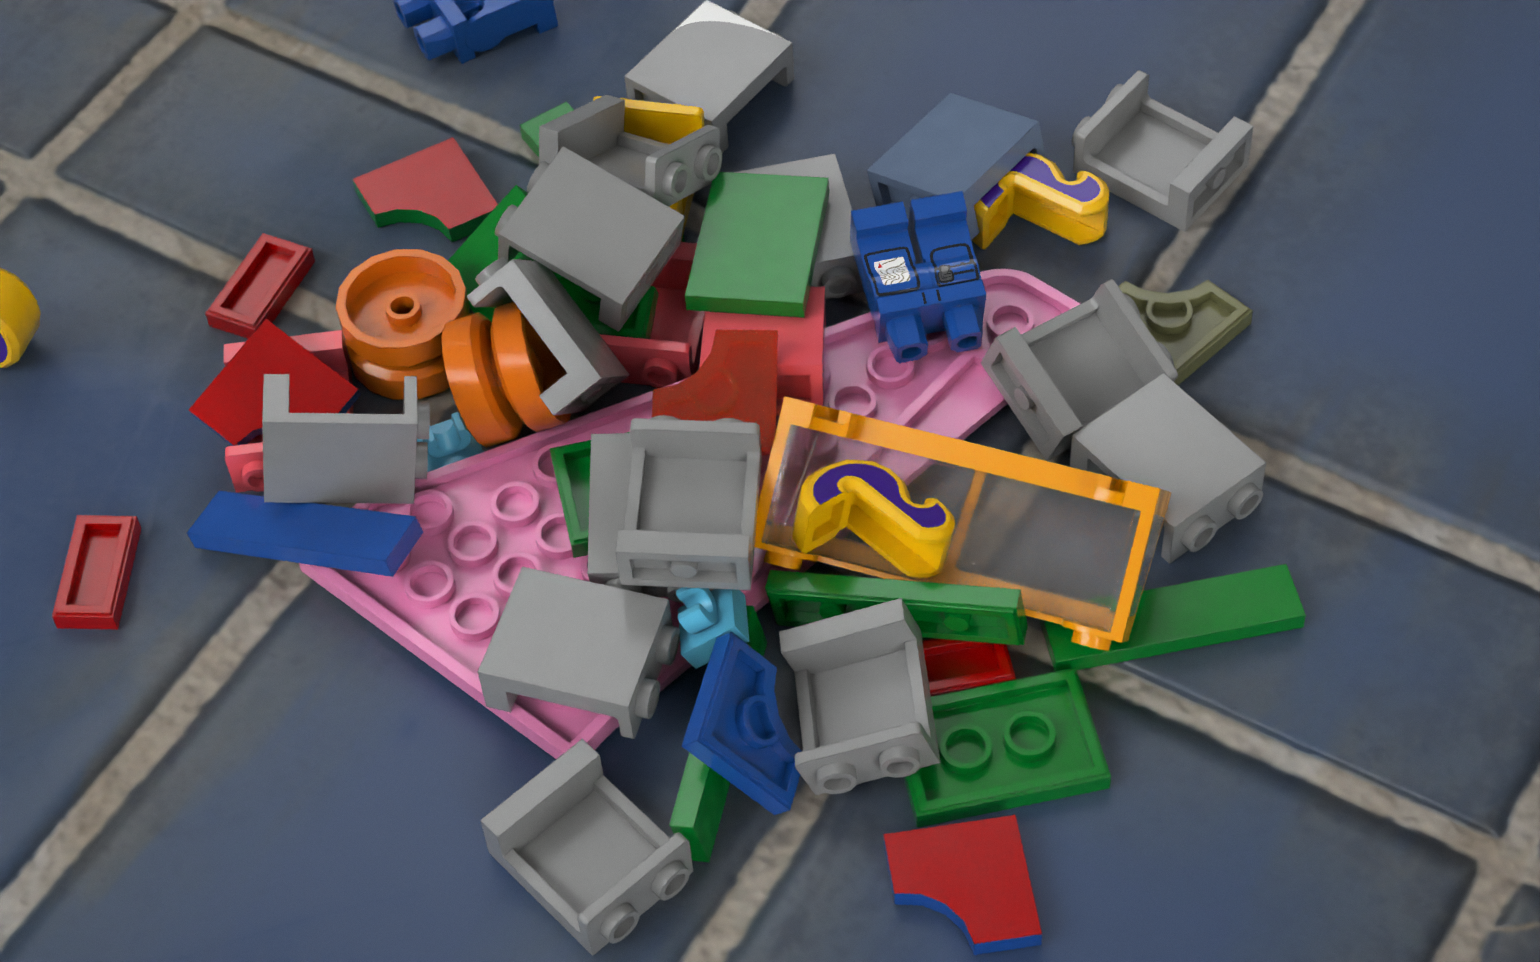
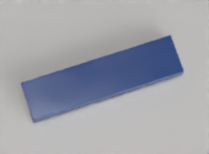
M227 491L217 492L187 532L194 547L199 549L391 577L397 572L423 534L416 516L318 503L264 502V496Z

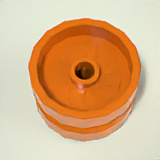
M395 249L372 256L352 269L339 287L336 311L355 377L371 392L393 400H403L404 376H417V400L442 393L450 387L442 355L441 336L443 327L449 321L470 315L467 292L459 270L443 256L422 249Z
M514 301L496 307L492 322L477 312L444 324L441 339L447 380L456 407L466 428L477 443L487 448L513 440L520 435L523 423L533 431L540 432L563 425L570 420L571 413L554 416L539 397V395L566 375L567 372Z

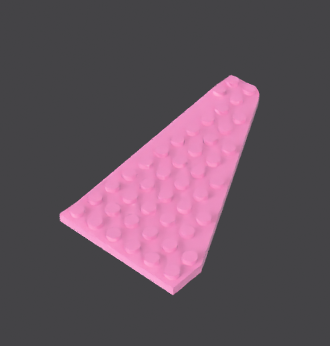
M1013 269L982 271L980 275L986 291V302L982 324L983 336L981 347L963 352L950 350L946 331L926 334L928 342L927 355L920 360L904 363L896 362L887 342L878 343L875 322L871 312L827 327L824 334V406L964 440L1008 404L981 365L982 359L995 338L1014 327L1022 335L1080 305V303L1023 271ZM700 374L578 417L563 425L534 433L427 472V479H415L414 504H355L352 508L417 517L423 534L393 577L299 563L300 569L308 577L486 707L478 670L521 568L527 567L589 581L588 555L573 558L549 448L591 440V434L630 432L632 419H651L654 417L655 393L680 389ZM790 424L766 522L771 518L803 431L801 426ZM820 431L816 433L784 523L786 526L793 527L801 486L809 475L821 467L844 460L873 461L891 469L908 487L936 464L938 460ZM762 456L759 497L770 456ZM845 527L834 538L844 540L852 531ZM754 547L751 590H741L745 594L746 605L754 606L757 612L769 602L765 586L770 570L805 572L817 561L803 559L801 570L789 569L764 562L766 550ZM669 599L672 625L679 627L678 608L685 604ZM680 640L673 663L671 665H662L657 679L660 682V692L692 666L681 655ZM522 695L517 696L511 713L486 707L555 759L559 758L581 739L586 741L595 750L619 727L618 720L612 716Z

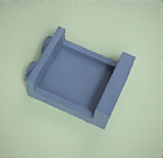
M949 93L867 169L876 206L903 201L908 225L910 200L963 191L967 207L966 220L972 240L979 233L974 205L1028 153L1040 154L1046 157L1039 121Z

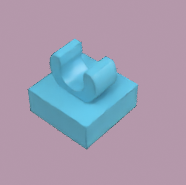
M459 412L452 413L449 420L430 426L429 439H417V442H427L428 445L427 472L484 452L481 445L476 442L466 428Z
M685 587L676 590V596L685 604L678 608L681 655L695 669L709 662L717 637L732 632L745 643L750 641L746 598L741 590L714 589L710 591L708 588Z

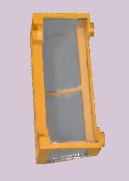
M784 396L758 501L755 547L766 550L764 562L794 570H801L804 559L883 579L1020 589L1026 616L1060 624L1063 627L1074 630L1071 639L1073 643L1109 651L1112 640L1121 643L1129 640L1164 523L1171 492ZM844 460L873 461L891 469L906 483L913 503L922 505L927 498H936L953 514L955 529L942 571L931 577H908L846 527L840 530L828 542L806 554L802 553L792 539L793 522L802 484L809 475L821 467Z

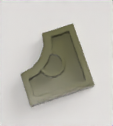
M1206 280L1189 290L1171 293L1144 290L1127 281L1118 286L1122 293L1130 296L1136 303L1140 318L1154 339L1162 343L1170 352L1174 367L1178 372V377L1174 381L1177 385L1181 384L1246 329L1252 321L1253 310L1210 280Z

